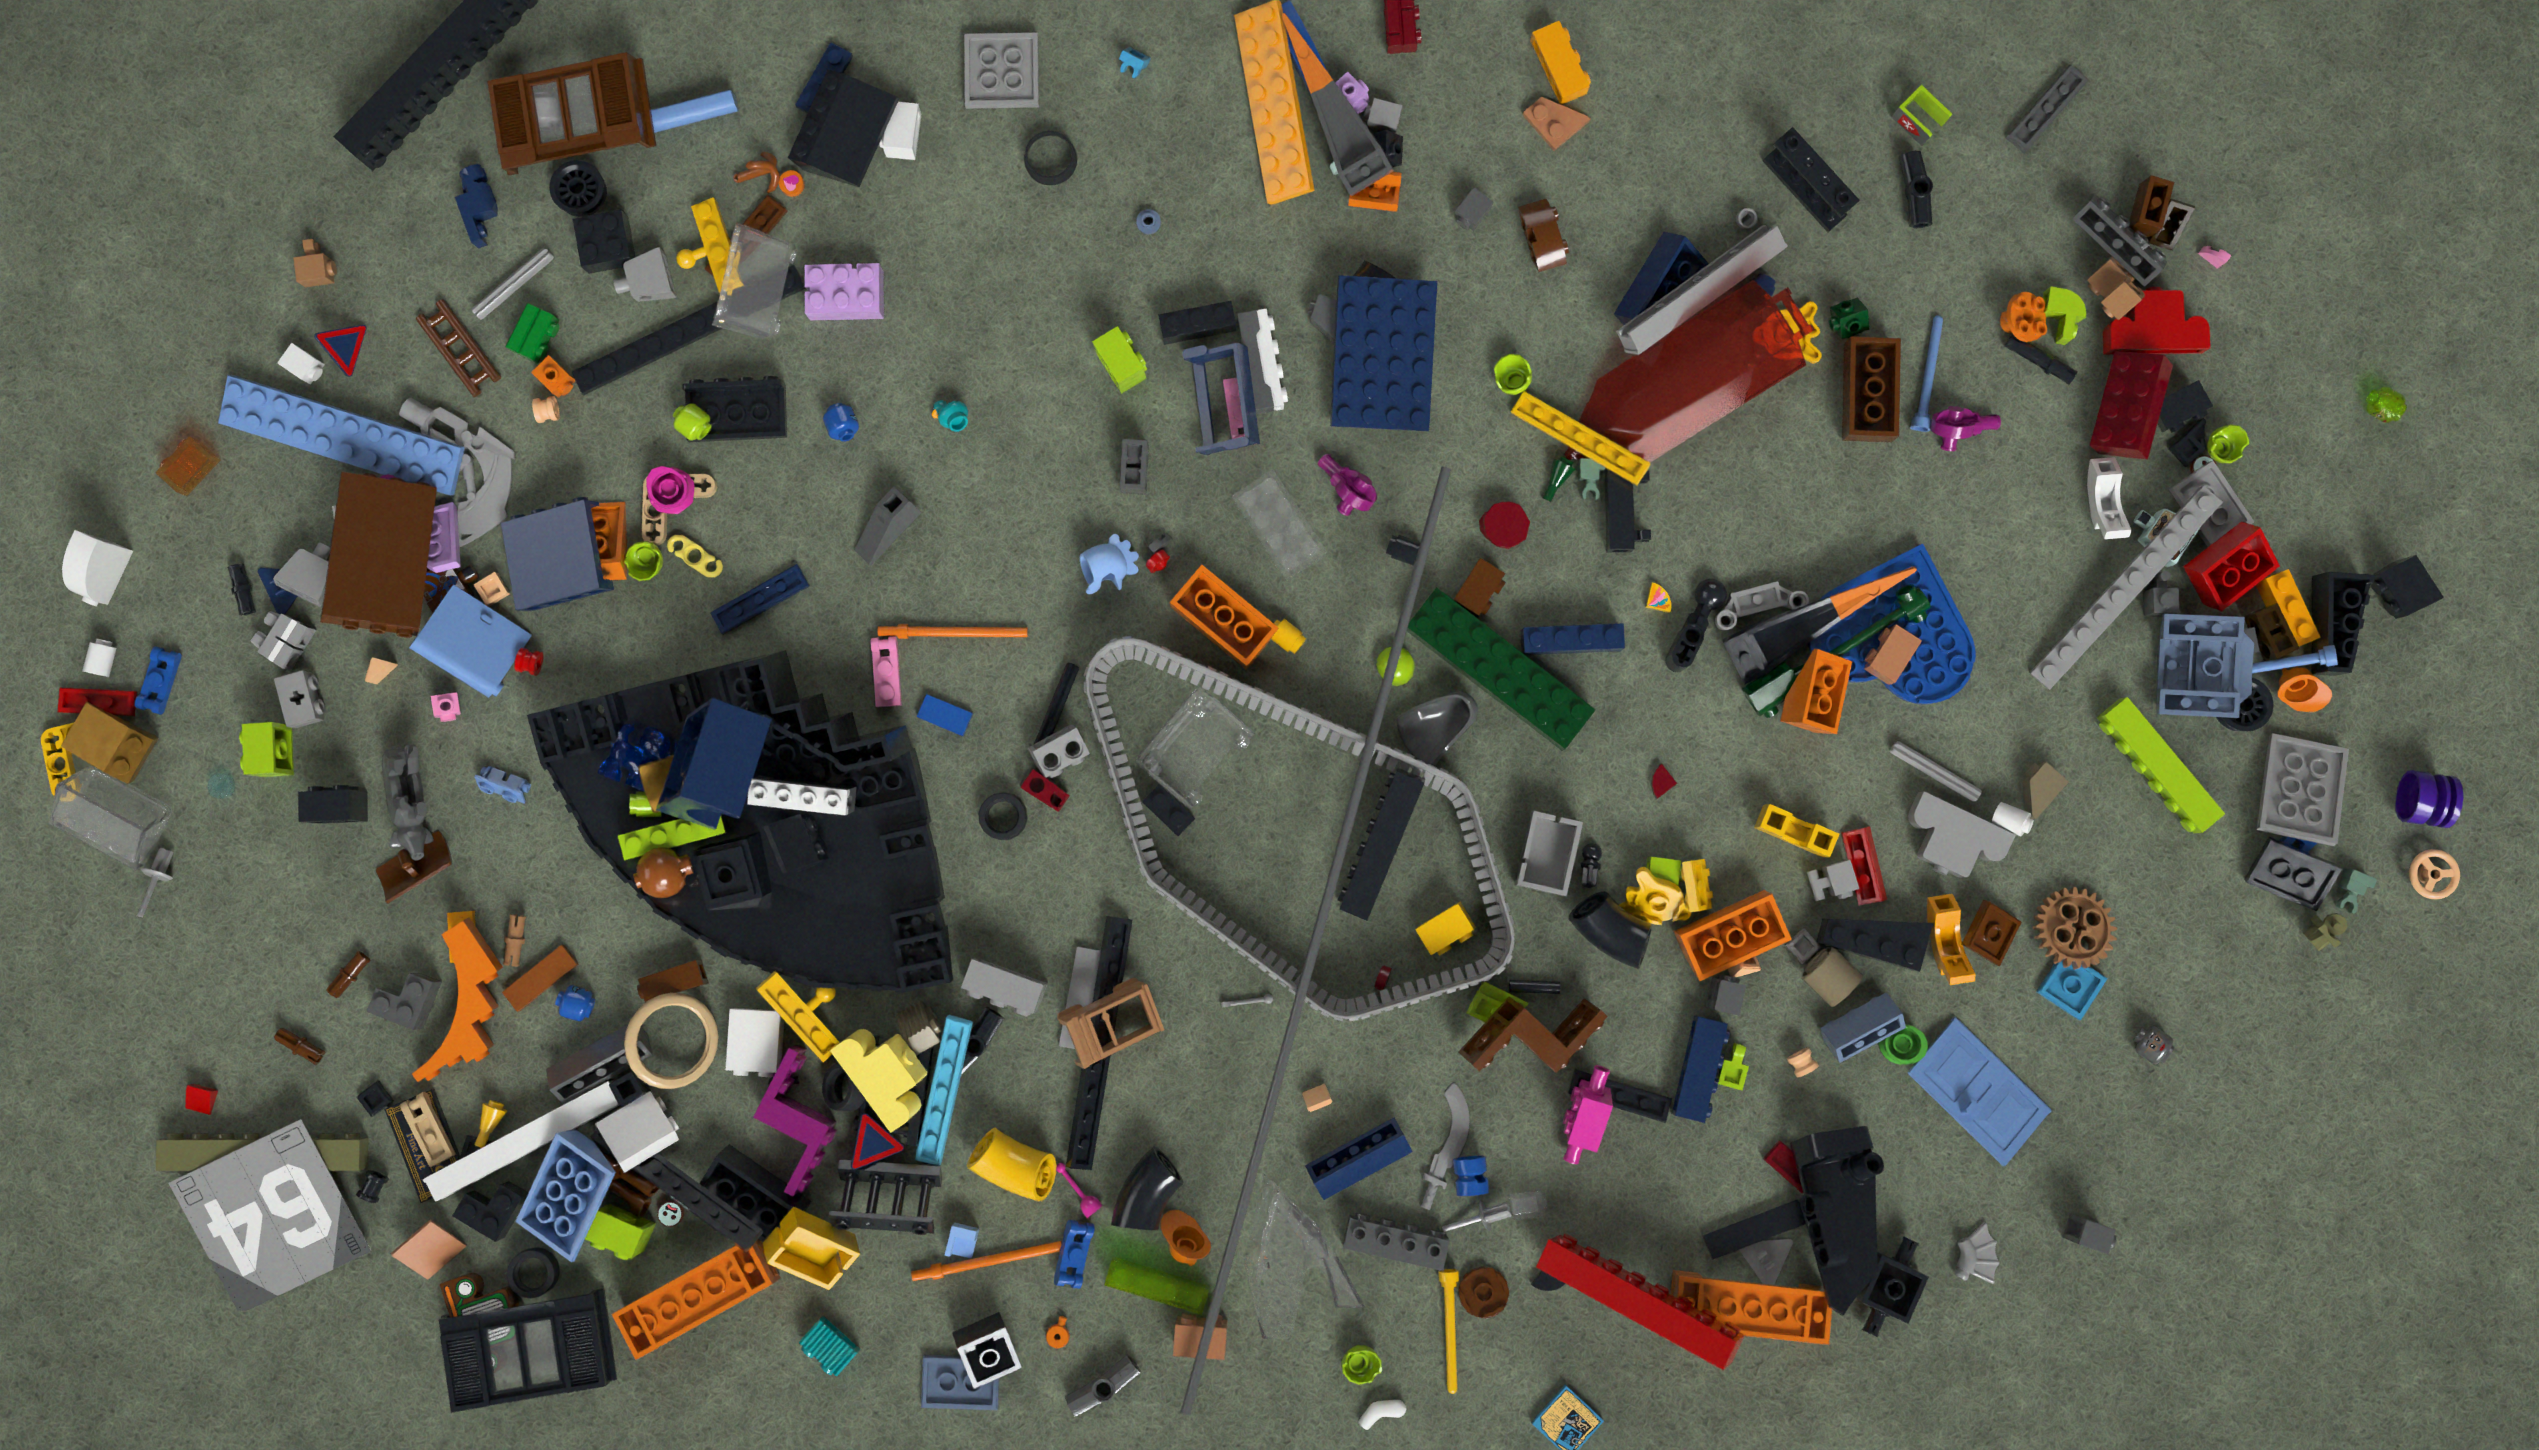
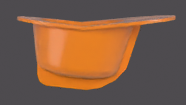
M2303 667L2290 670L2287 668L2282 669L2283 675L2279 679L2277 695L2280 700L2296 711L2316 712L2330 702L2332 697L2331 689L2308 669Z
M1171 1210L1163 1215L1160 1221V1228L1169 1243L1170 1254L1176 1261L1193 1266L1198 1259H1202L1209 1254L1211 1242L1193 1217L1180 1210Z

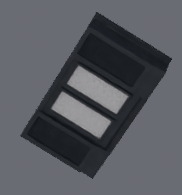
M604 1288L595 1289L585 1295L454 1317L446 1314L442 1315L441 1319H439L440 1340L451 1413L607 1386L611 1381L617 1380Z

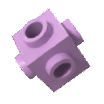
M1347 72L1336 84L1355 111L1360 114L1370 102L1367 93L1369 89L1362 80L1359 79L1357 81Z

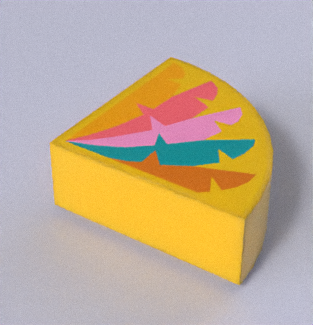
M1652 582L1645 607L1670 613L1671 600L1666 590Z

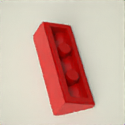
M1870 826L1841 832L1847 859L1851 860L1859 885V889L1855 890L1858 906L1887 900Z

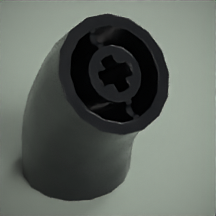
M1601 891L1587 897L1571 911L1568 920L1591 944L1611 958L1640 969L1650 939L1652 923L1643 921L1625 911L1606 891Z
M1153 1146L1138 1161L1125 1180L1113 1210L1112 1226L1153 1231L1159 1229L1160 1219L1166 1204L1184 1182L1176 1167L1157 1147Z

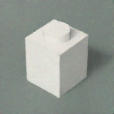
M293 343L290 344L277 362L309 384L320 378L323 372L322 368L325 365Z

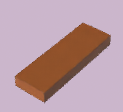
M560 945L502 993L514 1009L520 1012L579 965V963L565 945Z

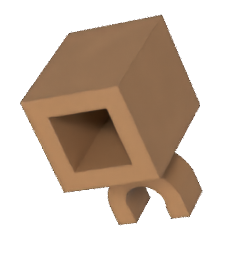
M313 239L302 240L306 256L293 257L296 282L304 287L335 283L334 275H337L335 262L325 254H320L319 243H314Z

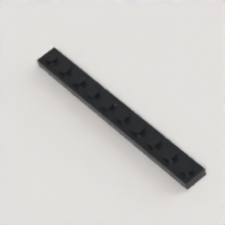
M792 265L572 371V375L581 393L586 395L806 289L796 267Z
M1106 916L1092 1003L1112 994L1114 986L1123 982L1133 921L1131 919ZM1119 1004L1106 1010V1013L1110 1016L1109 1021L1114 1032ZM1102 1013L1091 1017L1090 1019L1101 1047L1112 1042L1105 1020L1102 1019ZM1110 1056L1091 1064L1085 1069L1081 1068L1065 1165L1067 1168L1092 1170Z

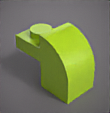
M2051 286L2043 292V299L2045 301L2044 313L2048 318L2059 319L2055 343L2065 345L2075 338L2078 330V325L2075 322L2079 323L2086 318V307L2083 300L2075 292Z

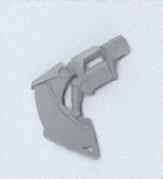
M412 397L408 398L400 409V417L418 426L421 434L465 447L460 471H463L468 500L458 503L457 513L459 547H462L486 534L507 518L508 514L505 509L511 491L512 459L516 460L515 453L480 426L478 434L475 436L469 432L468 422L442 407L433 410ZM436 418L455 429V441L432 428ZM467 449L477 458L484 476V485L477 493L474 481V459L466 454ZM462 534L471 535L464 540L461 539Z

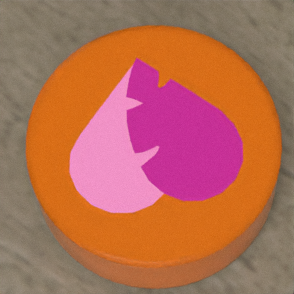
M789 170L780 176L779 187L785 195L795 197L802 193L805 182L798 172Z

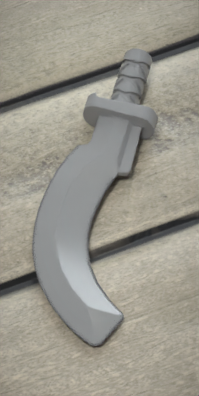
M1452 1083L1444 1092L1452 1114L1450 1134L1441 1152L1434 1155L1429 1174L1424 1173L1422 1178L1429 1181L1423 1203L1421 1204V1207L1428 1210L1431 1209L1438 1185H1441L1442 1189H1446L1447 1183L1442 1181L1446 1169L1453 1166V1159L1460 1156L1468 1136L1470 1124L1469 1109L1466 1099L1456 1083Z

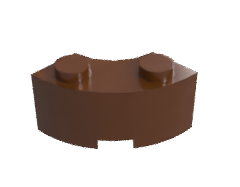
M1547 199L1519 206L1521 227L1528 243L1532 262L1538 272L1567 264L1565 254L1569 253L1566 240L1561 238L1557 224L1559 218L1556 207H1551Z

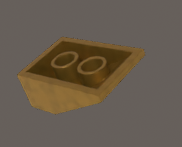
M86 702L61 747L102 772L129 784L134 782L159 738Z

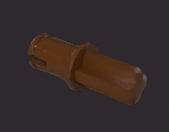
M357 951L344 968L341 967L339 969L340 973L327 987L326 991L331 996L339 998L353 981H357L358 974L371 959L361 951Z
M280 1028L274 1036L277 1042L291 1049L293 1055L298 1054L314 1065H317L323 1058L321 1055L325 1054L324 1050L308 1042L306 1037L300 1038L285 1028Z

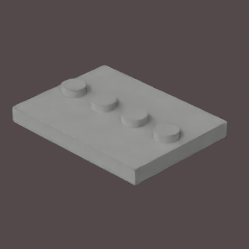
M2272 733L2269 736L2257 830L2335 846L2338 843L2349 749Z

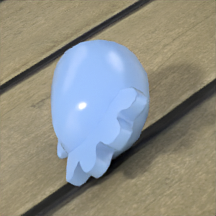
M1113 534L1107 544L1094 546L1080 554L1082 572L1089 585L1086 589L1087 594L1097 592L1101 587V582L1104 580H1111L1118 590H1121L1123 578L1126 575L1138 573L1139 569L1134 562L1137 561L1139 555L1135 551H1129L1131 544L1128 540L1120 542L1119 536Z

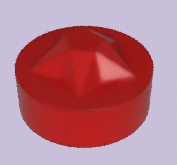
M1159 550L1147 560L1145 566L1151 573L1166 568L1170 556L1165 550Z

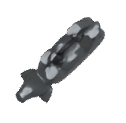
M414 744L406 745L403 748L392 746L391 749L386 750L382 755V773L391 821L398 827V830L392 833L389 847H404L409 851L413 860H420L424 856V844L431 843L434 839L431 832L422 826L427 808L424 803L422 781L419 774L418 748Z

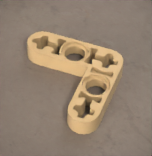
M689 474L691 479H694L695 484H703L704 480L711 484V487H708L706 492L699 487H694L693 498H707L715 494L717 482L714 478L707 474ZM645 478L643 483L642 538L644 541H649L659 546L664 543L667 536V513L661 512L656 517H652L649 514V508L652 504L648 498ZM648 520L661 521V524L656 523L655 529L660 532V536H656L655 541L648 536L649 533L653 532V524L648 523Z

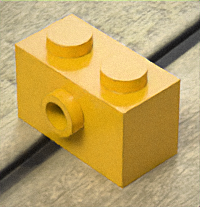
M1460 901L1421 924L1415 930L1430 955L1437 952L1440 956L1452 948L1450 944L1454 941L1459 940L1462 943L1472 937L1471 931L1476 926Z

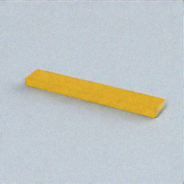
M1523 391L1511 410L1513 415L1638 486L1651 465L1650 462Z

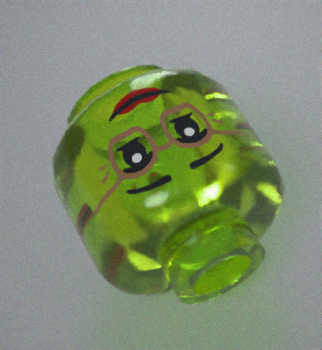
M2384 386L2378 390L2374 389L2369 393L2365 400L2368 403L2366 410L2369 415L2383 423L2396 422L2407 409L2406 399L2404 395L2396 390Z

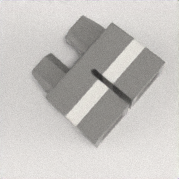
M269 611L264 619V623L272 627L268 635L258 631L251 639V643L259 649L258 653L279 667L292 670L303 653L299 648H306L316 630L291 616Z

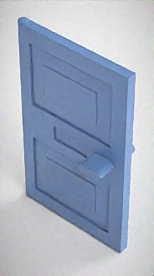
M1957 1017L1951 1019V1022L1928 1047L1925 1056L1907 1072L2002 1166L2008 1164L2035 1129L2052 1111Z

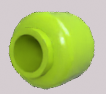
M694 403L688 404L685 407L680 405L673 413L675 418L674 428L690 441L703 439L711 429L710 416Z

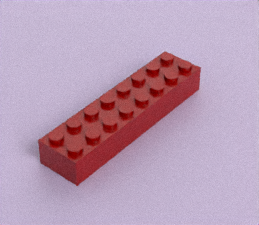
M1568 1234L1558 1235L1548 1240L1536 1268L1721 1370L1726 1369L1733 1362L1745 1336L1740 1333L1741 1329L1730 1322L1724 1324L1716 1319L1717 1316L1706 1309L1700 1311L1692 1306L1693 1302L1687 1298L1672 1296L1669 1294L1670 1290L1663 1285L1656 1283L1654 1286L1648 1283L1646 1277L1641 1273L1626 1271L1623 1269L1624 1265L1611 1258H1609V1261L1602 1258L1598 1250L1590 1246L1586 1248L1577 1244L1578 1240Z

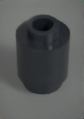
M1392 535L1386 554L1391 555L1392 559L1414 566L1420 542L1402 535H1398V537Z

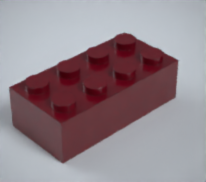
M2114 352L2090 441V446L2098 454L2148 460L2173 364L2165 355Z

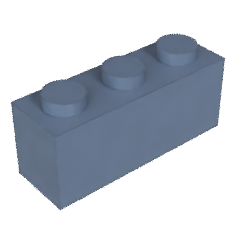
M1884 993L1879 997L1872 998L1868 1003L1850 1010L1842 1017L1829 1021L1820 1030L1824 1043L1837 1061L1841 1063L1901 1031L1906 1026L1903 1013L1890 996Z

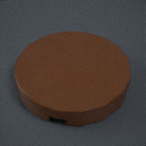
M1481 1266L1471 1269L1464 1275L1459 1284L1458 1294L1462 1306L1468 1313L1475 1317L1487 1319L1498 1315L1504 1310L1509 1298V1288L1507 1281L1500 1272L1491 1267Z

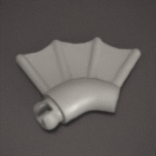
M1984 1222L1969 1237L1962 1238L1957 1242L1960 1249V1257L1956 1265L1958 1269L1955 1271V1276L1966 1281L1969 1275L1972 1274L1994 1284V1273L2000 1263L1995 1254L1997 1241L1990 1236L1987 1223Z

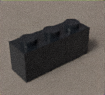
M1232 301L1158 314L1164 345L1236 331Z

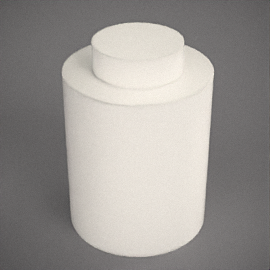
M96 639L95 643L90 642L82 671L109 677L117 649L111 647L113 642Z
M2000 802L1993 815L1992 824L2022 836L2024 833L2028 834L2034 820L2030 819L2031 813Z

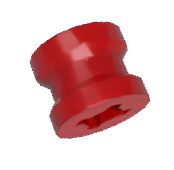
M520 648L515 658V671L521 673L528 671L530 675L537 676L542 667L543 652L535 651L533 653L529 652L526 648Z

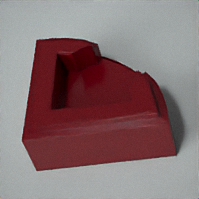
M1662 764L1656 768L1652 777V792L1656 799L1677 784Z

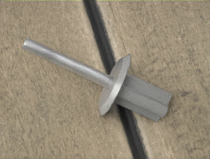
M160 848L151 869L141 868V871L145 875L152 877L138 911V917H143L157 881L173 880L171 876L165 873L174 852Z
M1480 1201V1215L1442 1226V1229L1446 1232L1482 1221L1484 1227L1491 1232L1492 1222L1512 1216L1511 1207L1507 1202L1486 1208L1485 1204Z

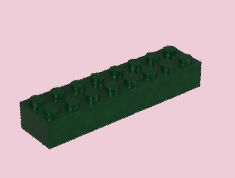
M1437 587L1408 624L1407 632L1561 751L1568 747L1596 710Z

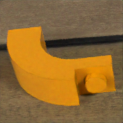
M1953 894L1928 897L1927 922L1933 923L1930 934L1933 955L1940 974L1946 976L1949 985L1975 981V972L1966 956L1963 945H1961V909Z

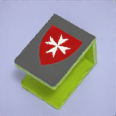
M1921 84L1896 110L1891 118L1923 146L1932 136V133L1906 107L1914 100L1941 127L1952 116V113Z

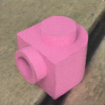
M457 692L431 696L434 717L440 718L441 722L456 720V715L461 714Z

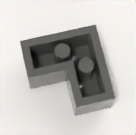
M419 972L409 973L402 992L388 987L376 988L366 1012L412 1030L423 1029L442 981Z

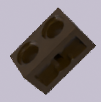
M2278 603L2244 616L2247 627H2255L2259 651L2264 661L2275 660L2300 649Z

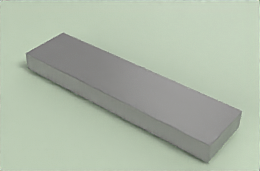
M1077 947L1066 1009L1076 1004L1084 1007L1092 1003L1100 950ZM1062 1025L1059 1046L1075 1049L1067 1027Z

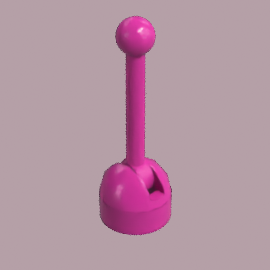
M1058 1163L1056 1171L1063 1174L1081 1197L1080 1208L1086 1218L1090 1217L1103 1206L1102 1203L1094 1196H1086L1065 1170V1164Z

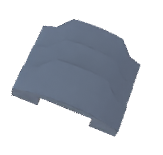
M2162 614L2157 665V714L2239 718L2240 703L2252 694L2254 642L2244 633L2245 617Z

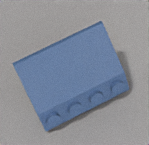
M576 1129L556 1133L516 1222L570 1262H574L616 1173L596 1144Z

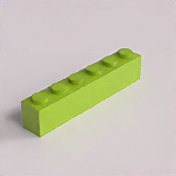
M2128 697L2118 699L2097 717L2101 722L2099 726L2102 731L2107 735H2112L2117 741L2115 743L2117 749L2121 753L2127 754L2133 761L2131 763L2133 768L2148 778L2149 787L2155 793H2160L2163 796L2165 806L2171 812L2178 814L2182 819L2180 823L2185 830L2193 832V834L2203 833L2225 815L2224 811Z

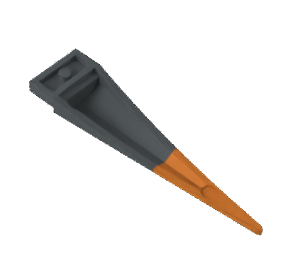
M1282 13L1283 21L1312 96L1337 172L1349 195L1353 196L1393 172L1394 169L1384 149L1287 15Z

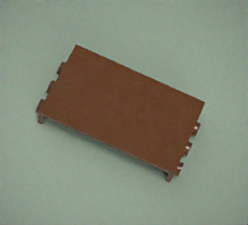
M341 472L321 623L342 625L344 629L348 630L369 629L370 632L375 634L392 632L404 638H410L412 635L417 636L420 629L437 487H432L425 482L408 483L400 478H378L377 475L371 473L360 475Z

